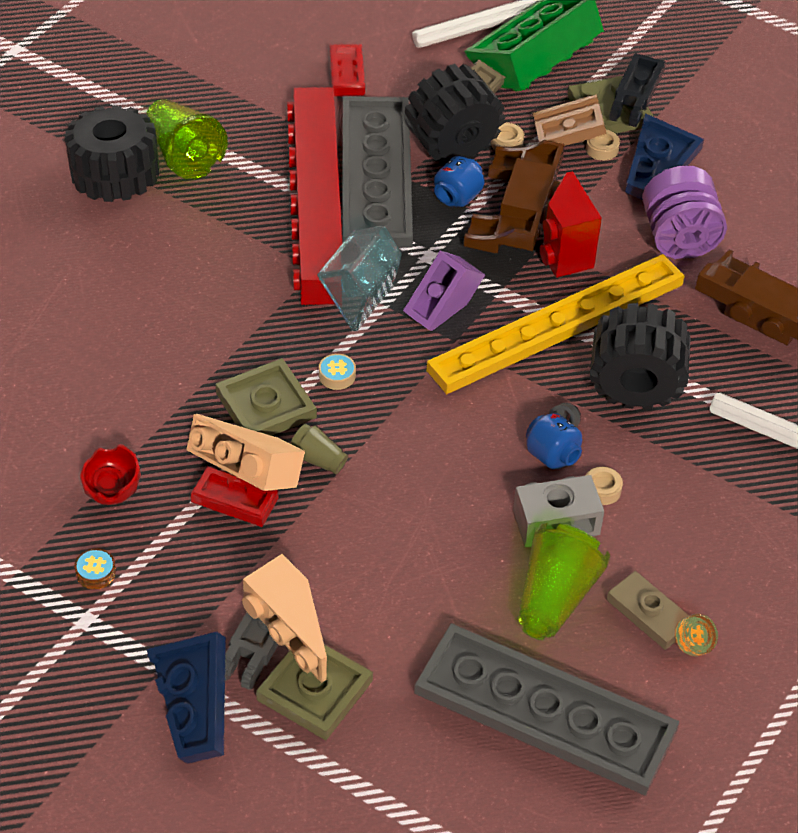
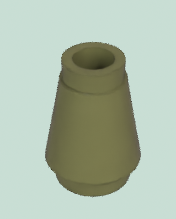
M306 423L303 424L290 443L305 451L303 461L331 471L334 474H338L348 459V455L316 425L311 427Z

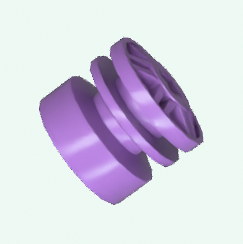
M677 166L659 173L645 186L642 199L656 247L662 254L674 259L695 258L713 250L724 239L727 231L726 219L722 212L721 204L718 201L712 177L705 170L695 166Z

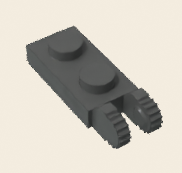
M248 613L245 614L229 641V649L225 654V681H228L234 673L240 656L250 659V662L242 674L240 685L251 690L261 675L263 665L267 666L278 644L271 637L268 627L259 618L254 619Z

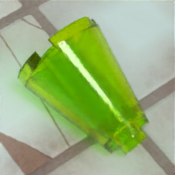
M167 99L158 100L148 108L146 115L150 117V122L154 123L157 145L169 169L183 179H197L206 176L212 172L210 168L216 161L221 162L225 157L228 146L227 132L216 118Z
M542 523L537 527L533 536L518 622L523 626L522 630L526 635L537 640H544L545 637H554L606 571L610 563L608 550L603 555L598 550L600 542L596 538L566 524L559 523L556 530L546 529L548 523Z

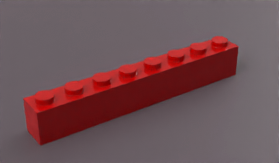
M294 88V102H287L288 122H294V124H288V144H295V147H289V167H296V170H290V191H297V194H290L291 215H298V218L291 219L292 240H299V243H292L293 265H300V269H293L294 290H301V305L344 304V262L334 88Z

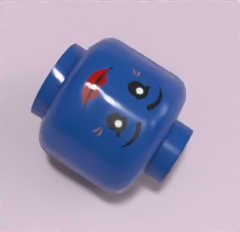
M455 156L450 159L434 176V191L437 198L447 206H466L484 187L485 181L481 166L475 160L463 156Z
M558 413L538 416L531 422L526 431L528 452L552 470L571 466L581 456L582 432Z

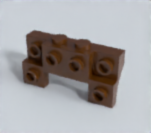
M543 140L528 147H496L495 157L492 165L489 166L488 177L509 182L501 203L500 215L472 214L468 233L464 236V247L498 254L500 245L533 251L536 239L540 236L543 221L547 218L548 203L561 181H556L563 159V143Z
M730 249L716 262H708L698 274L695 290L726 304L724 315L787 346L793 338L798 340L797 287L760 270V264L754 262L751 266L732 257L733 251Z

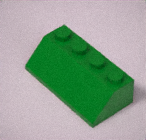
M539 0L465 50L466 57L473 64L480 60L503 75L505 80L500 88H508L513 91L525 90L531 86L532 81L539 76L550 73L552 67L559 62L570 59L573 56V52L581 47L590 45L593 42V38L604 31L596 1Z

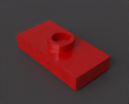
M362 44L330 45L331 82L334 88V96H365Z
M207 466L191 492L192 503L263 527L278 501V490L263 491L235 475Z

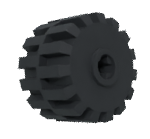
M452 64L448 65L444 71L440 68L433 71L432 76L427 80L423 78L418 83L419 88L417 91H412L408 97L411 103L406 105L404 114L407 117L405 119L407 126L431 157L443 165L455 156L474 159L480 151H486L491 146L490 142L492 139L499 136L501 132L499 127L505 121L503 114L505 108L502 102L478 73L464 64L460 67Z
M112 105V108L104 109L102 106L94 108V111L91 113L84 112L78 115L79 120H72L68 125L69 131H65V142L72 184H75V188L79 193H87V197L93 200L103 198L104 202H113L114 199L122 198V201L132 199L131 196L134 194H144L147 192V186H154L157 182L160 166L154 123L150 122V117L145 113L139 114L138 109L132 107L122 109V106Z
M638 303L628 304L627 309H622L618 306L610 310L609 316L603 315L598 320V326L594 330L590 379L591 382L595 383L594 389L599 395L606 394V400L613 404L620 402L624 404V408L633 409L634 406H642L643 410L653 409V405L656 404L663 407L671 403V398L678 399L683 394L684 387H687L689 377L691 337L684 320L675 319L676 313L669 309L661 311L658 310V305L649 303L647 307H639Z

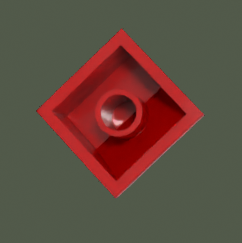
M573 171L565 174L548 203L547 218L543 221L544 242L540 246V256L544 265H549L556 278L595 267L602 217Z

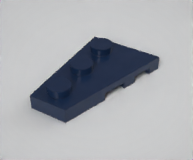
M645 113L625 193L643 200L642 196L645 186L651 179L664 170L677 166H689L702 150L704 139Z
M216 631L146 649L149 661L156 668L158 678L155 681L158 691L164 695L168 709L166 719L178 759L189 764L224 756L226 637Z

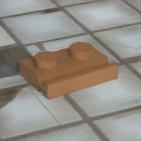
M597 94L533 113L539 142L548 140L563 143L564 146L607 134Z

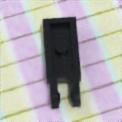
M634 53L616 90L609 120L616 122L621 116L623 105L633 107L629 115V125L637 127L643 110L647 109L665 71L666 61Z

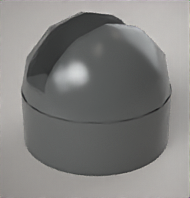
M561 403L553 407L549 414L558 413L566 420L570 414L569 422L575 427H578L581 421V413L578 407L571 403Z

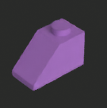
M440 250L403 312L428 330L433 331L468 304L485 274L461 257Z

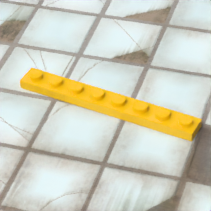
M664 254L659 255L427 361L426 371L447 395L598 325V320L603 315L609 316L610 310L619 306L622 309H627L628 304L631 303L641 305L683 286L684 275Z

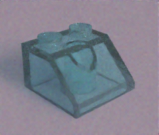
M385 225L353 230L317 274L352 331L360 329L394 285L402 253Z

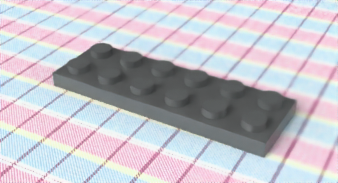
M343 96V247H413L410 129L405 122L407 117L404 114L405 106L409 104L408 97Z
M452 623L417 680L414 694L645 796L676 735L680 723L678 720Z

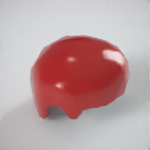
M118 444L114 449L98 448L91 458L87 459L83 464L80 473V480L85 494L103 505H115L126 501L136 492L141 477L136 454L122 444Z

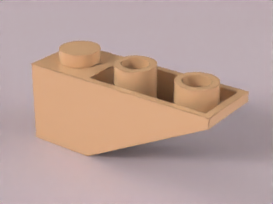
M194 414L187 451L263 491L297 488L305 454L304 450L280 438L199 414Z
M281 554L243 579L244 598H242V603L252 618H259L268 627L271 637L278 645H285L294 654L299 667L306 673L311 672L322 683L326 680L327 655L309 582Z

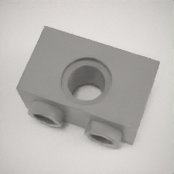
M586 475L580 477L570 476L562 480L543 483L533 482L516 487L513 513L524 546L531 547L600 535L604 509L592 476Z

